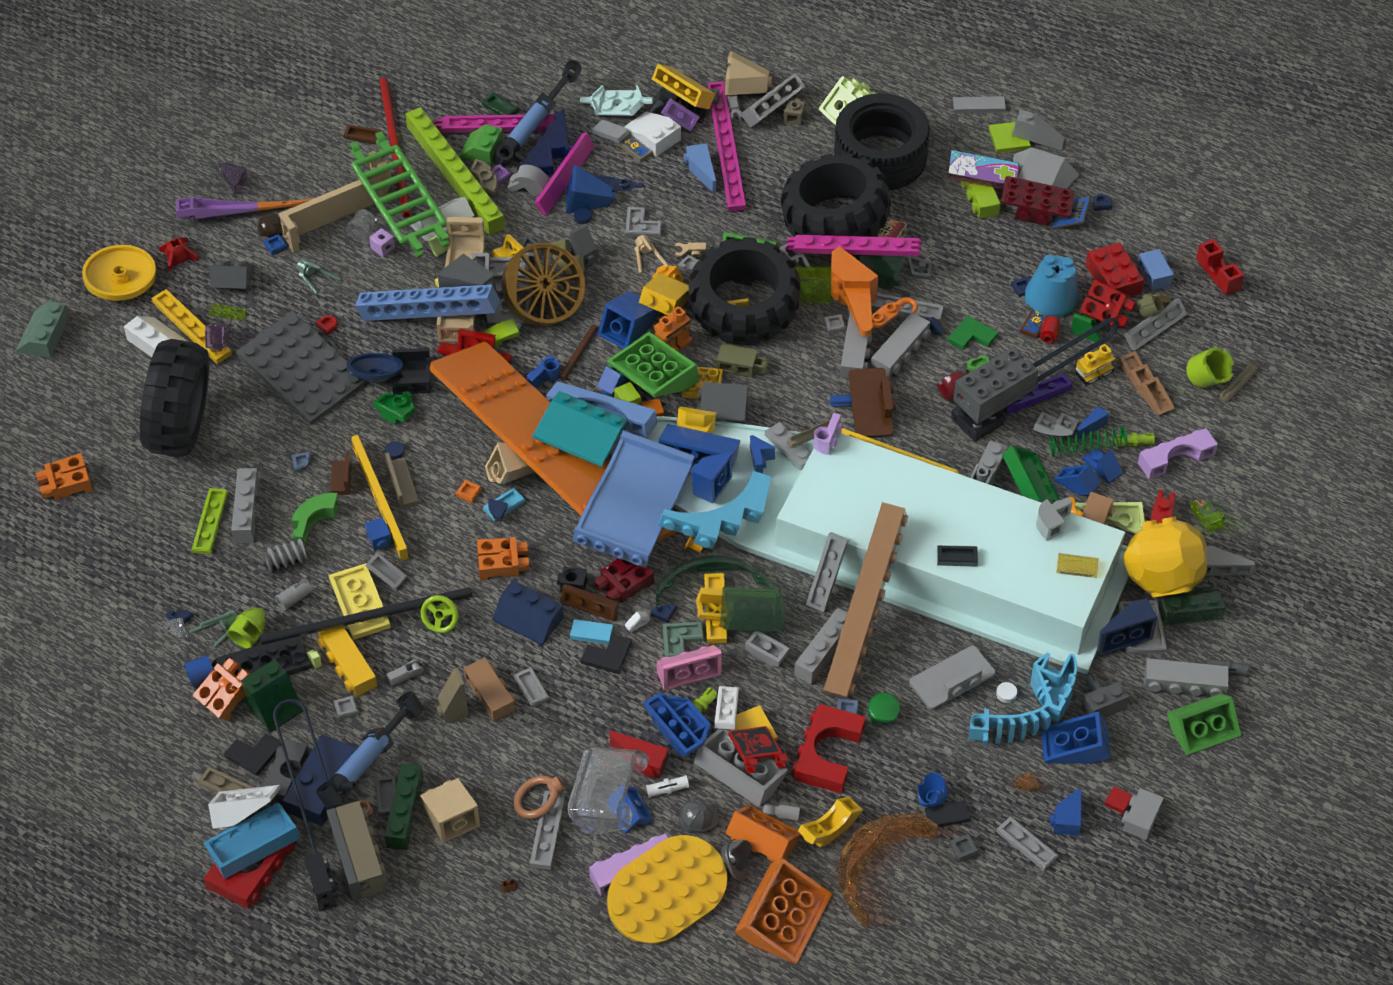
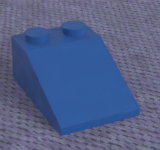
M1099 711L1051 724L1045 731L1041 727L1045 763H1094L1111 758L1108 726Z

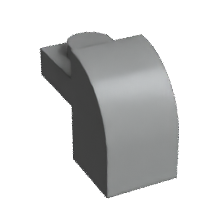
M521 165L518 172L510 177L507 188L511 192L525 188L531 195L536 196L542 192L550 178L535 166Z
M1069 497L1057 500L1053 504L1048 499L1041 503L1036 525L1046 541L1063 533L1065 524L1063 517L1071 514L1073 503Z

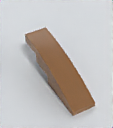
M1136 351L1118 359L1119 364L1131 383L1157 416L1175 409L1158 377H1153L1147 364H1142Z

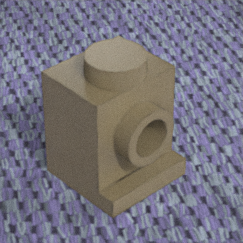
M797 98L788 100L784 110V123L801 125L805 102ZM789 115L798 116V118H792Z

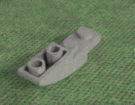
M989 441L970 478L992 485L1003 460L1002 454L1007 450L1008 446Z

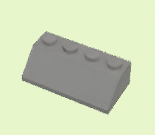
M718 729L706 739L703 746L697 749L694 763L756 806L761 807L772 797L787 774L788 769H779L776 766L775 760L764 758L757 759L758 765L754 766L756 769L755 773H748L742 757L728 735L730 730Z

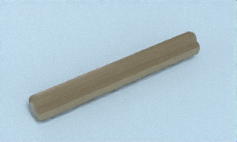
M830 421L789 437L786 442L787 446L795 448L813 440L815 430L819 427H828Z

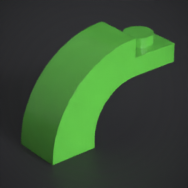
M325 493L314 496L298 507L292 517L293 540H296V544L297 540L301 539L305 548L309 530L316 522L328 518L336 519L339 507L337 493Z

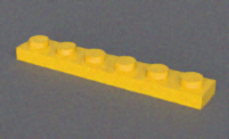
M167 289L151 298L152 303L194 343L208 350L209 357L216 364L232 355L231 350Z

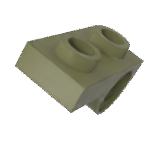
M1153 293L1142 296L1143 299L1136 301L1140 314L1147 318L1162 312L1163 305L1170 303L1171 299L1169 295H1162V293L1153 295Z

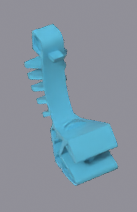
M1050 653L1040 657L1033 664L1030 685L1042 707L1017 715H991L989 710L984 708V714H975L971 717L969 739L982 740V746H987L989 728L996 729L995 743L1000 744L1002 729H1007V742L1012 743L1015 728H1018L1019 738L1022 741L1025 740L1028 725L1032 736H1035L1039 729V723L1045 731L1049 728L1051 719L1059 722L1063 714L1068 710L1072 699L1077 673L1076 656L1069 654L1061 671L1048 666Z

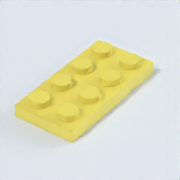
M366 563L329 575V580L343 616L383 607L369 569L365 566ZM387 616L347 625L353 640L391 628Z

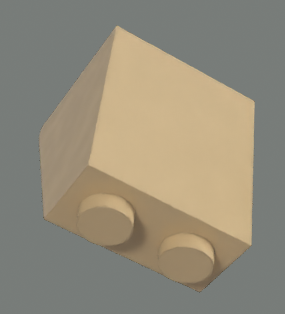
M458 778L446 781L437 788L428 789L420 795L421 804L442 843L480 827L478 806Z

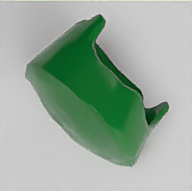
M889 693L876 694L870 700L868 706L871 722L873 724L876 722H894L900 711L899 701Z

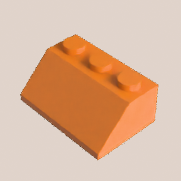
M750 804L734 811L725 833L731 836V840L749 841L752 846L751 851L766 855L767 859L772 862L780 858L786 860L802 836L797 829L769 814L763 813V811Z

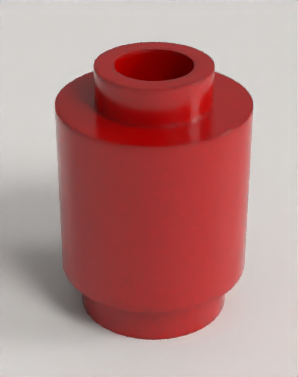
M1048 316L1043 321L1039 335L1042 341L1045 343L1057 341L1061 328L1060 320L1055 316Z

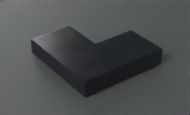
M613 634L607 649L587 644L580 660L581 664L619 674L632 639Z
M265 734L254 748H251L236 739L226 750L224 756L258 776L276 755V750L278 746H281V742Z

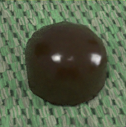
M268 213L260 218L258 224L260 236L265 235L271 238L279 234L281 236L283 234L279 215Z

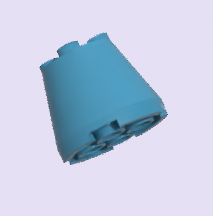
M1046 255L1026 286L1024 295L1026 304L1038 313L1046 316H1055L1058 319L1075 311L1080 295L1073 260L1069 257Z

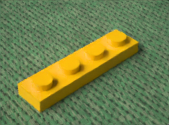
M724 573L704 574L705 588L725 589ZM705 606L706 612L711 613L714 611L709 606ZM723 607L721 610L726 613V608ZM706 619L707 644L727 643L726 620Z

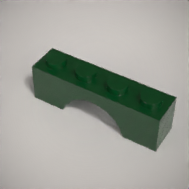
M401 764L385 832L387 848L408 850L412 832L414 806L417 797H420L424 780L422 766Z

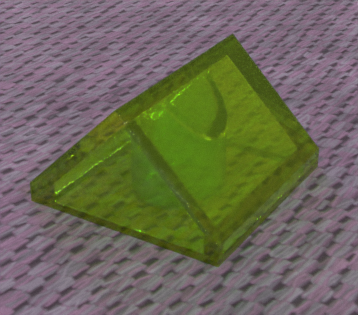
M795 266L800 279V302L830 303L831 267Z

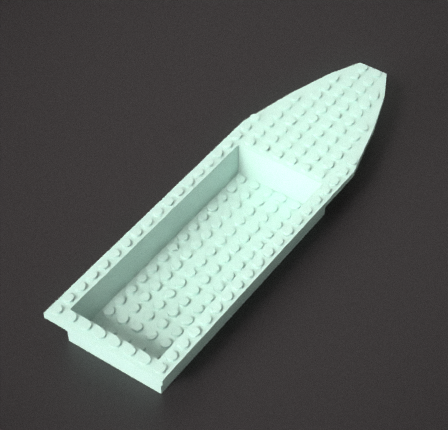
M656 416L657 425L646 439L658 443L667 424L677 426L678 417ZM716 421L715 431L711 434L740 440L738 455L732 468V478L712 504L693 495V486L691 485L692 474L690 472L674 505L675 509L685 513L707 512L730 503L740 495L747 486L748 480L754 471L750 452V436L754 435L775 447V459L767 460L766 468H763V474L771 476L764 512L759 523L742 519L736 536L727 535L719 531V537L739 549L815 576L828 534L833 532L849 539L835 584L855 590L882 502L903 507L909 518L906 527L903 526L901 534H903L902 542L900 545H897L895 550L897 557L895 563H891L889 569L891 577L888 583L885 582L884 590L886 592L883 601L1039 658L1046 653H1050L1049 661L1062 666L1068 655L1074 654L1077 661V671L1088 674L1097 652L1100 631L1111 621L1129 579L1123 559L1128 547L1122 545L1125 531L1071 513L1063 517L1065 521L1063 533L1046 541L1036 525L1041 502L842 433L837 434L836 446L834 449L831 448L829 455L822 454L814 449V439L804 443L803 445L812 453L804 468L800 470L765 436V431L769 429L768 427ZM790 431L793 435L801 433L797 431ZM937 545L977 546L978 566H937Z

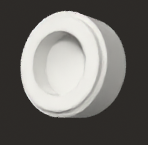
M1009 682L1001 683L997 687L996 696L1001 702L1010 703L1016 699L1017 688Z

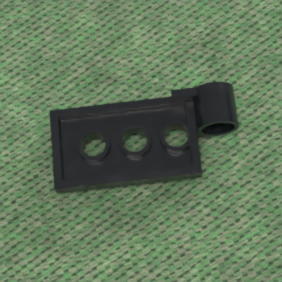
M299 637L258 645L220 656L211 664L213 670H215L214 667L217 663L223 665L228 658L234 659L240 664L234 673L236 676L244 666L252 667L248 671L252 674L264 666L261 663L264 660L272 661L276 659L288 675L311 668V662ZM286 654L289 655L290 658L283 659L280 656Z

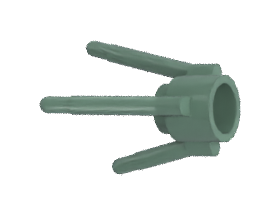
M305 258L300 259L296 265V269L299 271L298 276L306 282L316 295L318 291L306 277L311 276L315 270L336 280H342L340 277L321 269V266L311 263Z
M230 610L223 615L200 623V626L191 629L189 633L200 631L219 622L223 629H229L238 615L234 610ZM227 632L213 645L214 648L218 647L228 637Z

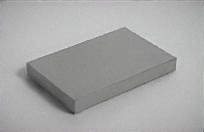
M1149 600L1158 616L1153 639L1126 647V654L1167 652L1158 600ZM1133 601L1118 602L1119 613Z

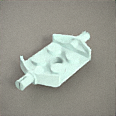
M602 85L592 96H581L580 103L593 106L596 115L632 116L644 104H654V97L642 96L638 85H636V90H605L604 85Z

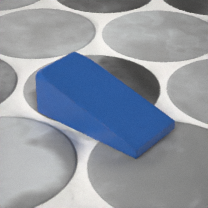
M1096 407L1076 429L1079 440L1082 439L1083 432L1087 436L1090 434V431L1094 432L1106 425L1109 413L1100 407Z

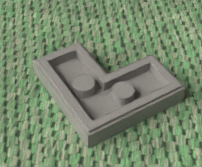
M628 207L625 236L639 237L646 235L648 237L661 238L662 221H644L645 208Z

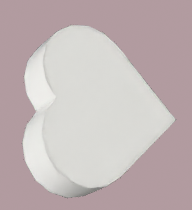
M637 611L627 621L625 627L629 632H633L650 621V617L646 612Z

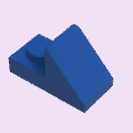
M754 435L750 436V452L754 471L763 474V468H766V461L775 459V447Z
M1095 448L1083 456V461L1086 464H1090L1092 469L1108 484L1123 475L1112 450L1104 454L1100 449L1096 450Z

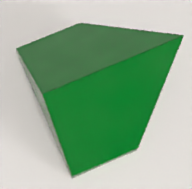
M1074 313L1071 333L1080 336L1095 327L1098 319L1084 313ZM1099 330L1086 337V339L1094 342L1100 340Z

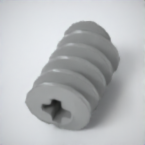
M301 539L297 540V545L290 541V547L283 543L282 549L275 545L274 552L270 547L267 548V554L264 552L270 572L273 571L274 565L280 570L281 563L285 568H288V561L295 566L296 559L301 564L303 563V557L307 559Z

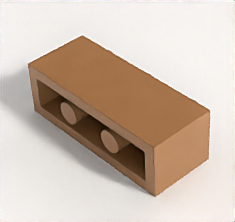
M484 657L464 667V676L494 722L515 711L514 704L516 699L512 692L508 693L504 680L496 675L497 672L492 663L489 664Z

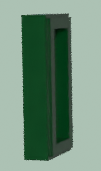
M492 93L482 101L484 107L497 115H515L519 112L518 107L495 93Z

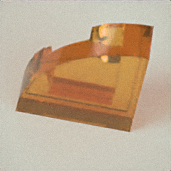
M1029 771L1015 778L1011 783L1019 790L1034 792L1041 789V785Z

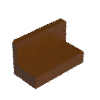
M346 452L345 461H332L330 493L350 495L352 471L350 452Z

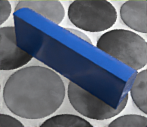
M667 424L658 442L694 455L693 463L698 464L703 457L727 452L732 453V468L740 446V440L671 424Z

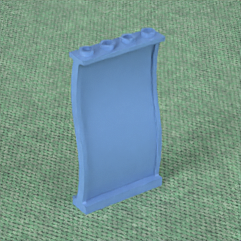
M623 431L609 465L590 497L577 527L574 529L573 542L646 568L653 548L663 527L658 526L663 510L672 511L692 470L695 456Z

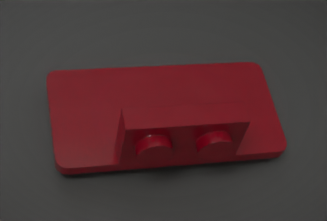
M1006 176L1001 202L1017 207L1014 219L1040 225H1050L1053 215L1070 218L1074 191Z

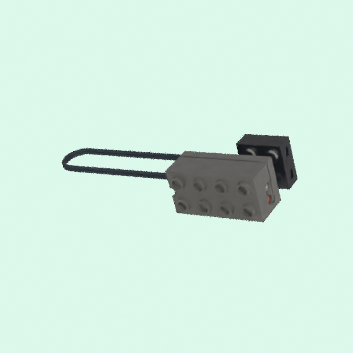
M1111 317L1033 364L1030 361L1025 362L1023 355L1015 347L1010 348L956 380L953 400L959 406L952 409L951 419L974 442L978 441L1004 425L1005 415L1000 410L1035 390L1036 383L1109 340L1116 333L1119 321L1115 317ZM1115 322L1113 328L1106 336L1038 376V369L1036 367L1106 325Z

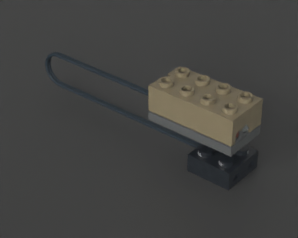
M287 699L275 707L273 718L314 855L304 858L320 912L336 907L335 899H338L328 860H323L321 852L317 853L278 725L277 712L282 706L293 703L302 707L325 782L329 780L306 707L299 700ZM356 801L326 810L330 830L352 901L385 892L384 884L388 883L386 871L380 859L378 845L374 840L372 826L369 824L366 807L361 808L360 802Z

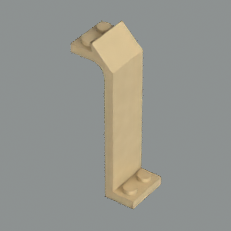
M375 151L369 152L368 155L374 154V153H376V152H375ZM383 158L370 162V170L389 163V159L383 160ZM390 170L369 178L368 180L371 185L391 178ZM357 180L279 213L283 230L282 236L294 253L300 250V235L375 203L362 182ZM390 186L380 189L376 193L380 198L386 196Z
M447 217L449 246L445 267L463 253L471 259V253H484L485 226L483 218ZM476 314L437 317L438 342H458V331L460 329L475 331Z

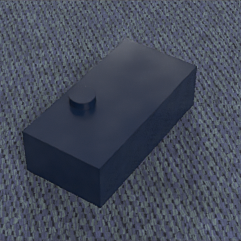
M321 734L317 745L328 780L331 779L358 748ZM314 746L295 781L307 821L323 826L328 818L327 808L316 794V789L325 782V778ZM292 784L283 799L285 812L303 819Z

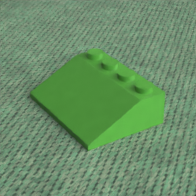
M651 332L646 333L607 360L609 365L653 397L686 391L700 381L697 365Z

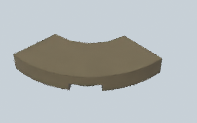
M475 159L469 171L479 181V184L487 194L495 196L498 189L497 176L487 163Z

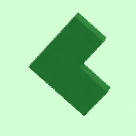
M967 316L948 337L947 342L961 350L972 339L989 347L997 338L998 332Z

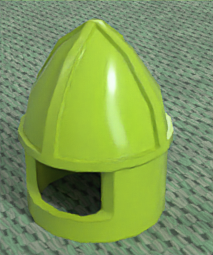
M250 608L236 617V620L227 631V635L234 643L246 649L254 646L259 639V635H263L265 628V612L263 608Z

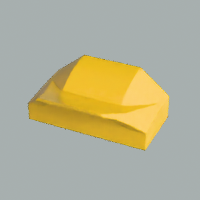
M679 407L677 426L712 433L715 431L717 412Z

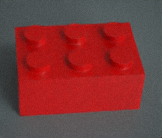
M1121 242L1088 251L1086 267L1094 279H1098L1130 295L1129 297L1142 294L1144 279Z

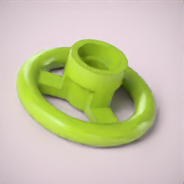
M435 595L424 601L421 607V619L428 629L447 633L458 622V609L449 598ZM441 601L444 603L435 606L432 602ZM427 608L433 612L435 626L427 618ZM453 614L451 623L446 627H441L442 621Z

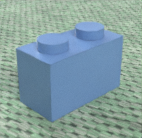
M1160 249L1139 254L1137 265L1151 291L1172 285L1174 271L1168 266L1167 259L1162 255Z

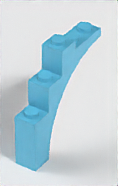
M753 471L747 486L740 495L730 503L711 511L685 513L664 509L658 526L683 533L687 536L695 537L694 544L713 549L719 531L727 535L736 536L742 519L759 523L764 512L771 476Z

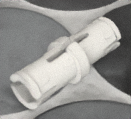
M686 775L670 780L666 778L662 782L646 785L649 798L665 793L670 795L673 791L689 788Z

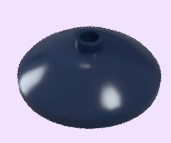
M366 353L349 359L347 370L351 375L365 382L380 383L396 377L403 370V362L389 354Z

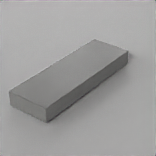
M1004 96L953 97L954 113H1005L1006 110Z
M1011 816L996 830L1000 836L1043 871L1058 858V854Z

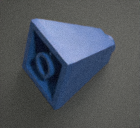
M573 165L567 186L565 214L574 213L576 209L582 207L589 210L608 207L610 202H614L615 192H612L610 185L580 167Z

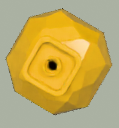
M1176 516L1162 519L1163 523H1157L1156 520L1142 522V530L1138 531L1130 540L1123 556L1124 565L1130 578L1151 594L1152 597L1192 591L1196 585L1203 581L1207 571V545L1201 531L1186 522L1176 520Z

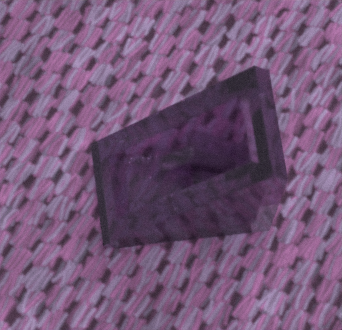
M224 162L220 163L222 176L234 196H239L248 179L246 167Z

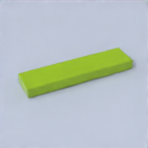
M209 488L191 549L192 553L212 554L229 494L228 490Z

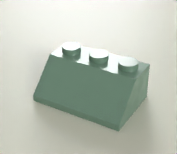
M48 301L37 308L19 342L16 352L51 358L70 318L67 305L65 303Z

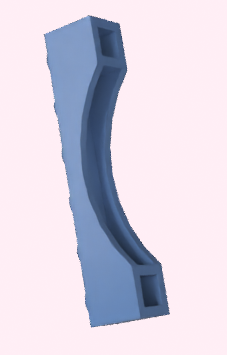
M558 381L546 395L547 400L551 402L558 391H561L594 406L603 408L608 412L617 414L627 419L626 428L630 433L645 438L648 437L657 425L655 409Z

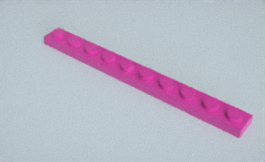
M724 81L707 83V89L718 88L720 92L719 104H711L710 107L728 212L746 210Z

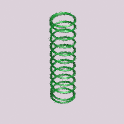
M1123 425V430L1121 426L1119 427L1120 444L1114 427H1112V444L1108 431L1105 428V446L1099 429L1097 430L1098 446H1096L1093 433L1090 431V448L1085 432H1083V450L1077 433H1075V450L1071 437L1068 435V452L1063 436H1060L1061 453L1056 438L1053 437L1052 446V440L1049 437L1052 457L1055 456V445L1058 454L1062 455V442L1067 455L1070 453V443L1073 452L1077 453V441L1081 452H1084L1085 442L1088 450H1092V440L1096 450H1098L1099 437L1104 449L1107 447V438L1110 446L1114 447V436L1119 447L1122 443V437L1127 446L1125 426Z

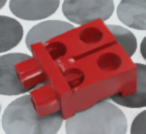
M1094 279L1087 294L1089 296H1086L1079 312L1100 321L1115 317L1119 321V326L1126 327L1129 318L1121 315L1123 309L1132 312L1136 302L1129 298L1130 295L1098 279Z

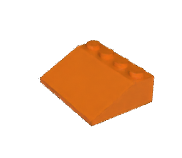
M780 858L770 864L734 933L755 947L797 964L832 893L785 859Z

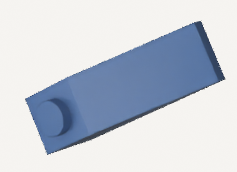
M707 143L686 146V153L683 154L684 163L688 164L689 170L712 192H716V178Z

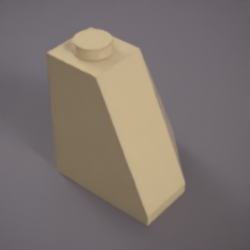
M730 51L728 56L729 66L726 72L725 95L767 93L768 87L772 86V77H769V70Z
M503 442L497 443L485 465L489 481L499 484H505L535 472Z

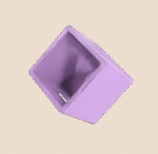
M382 228L369 237L371 249L382 257L395 248L394 236Z

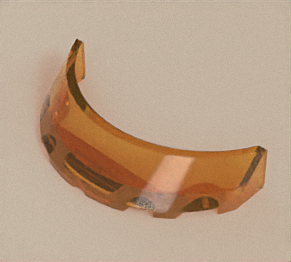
M891 813L883 815L880 819L862 825L853 833V837L846 842L838 866L839 885L846 903L864 927H867L869 924V912L862 909L858 903V884L863 869L878 851L891 843L916 837L933 838L935 840L938 824L922 814L893 815Z

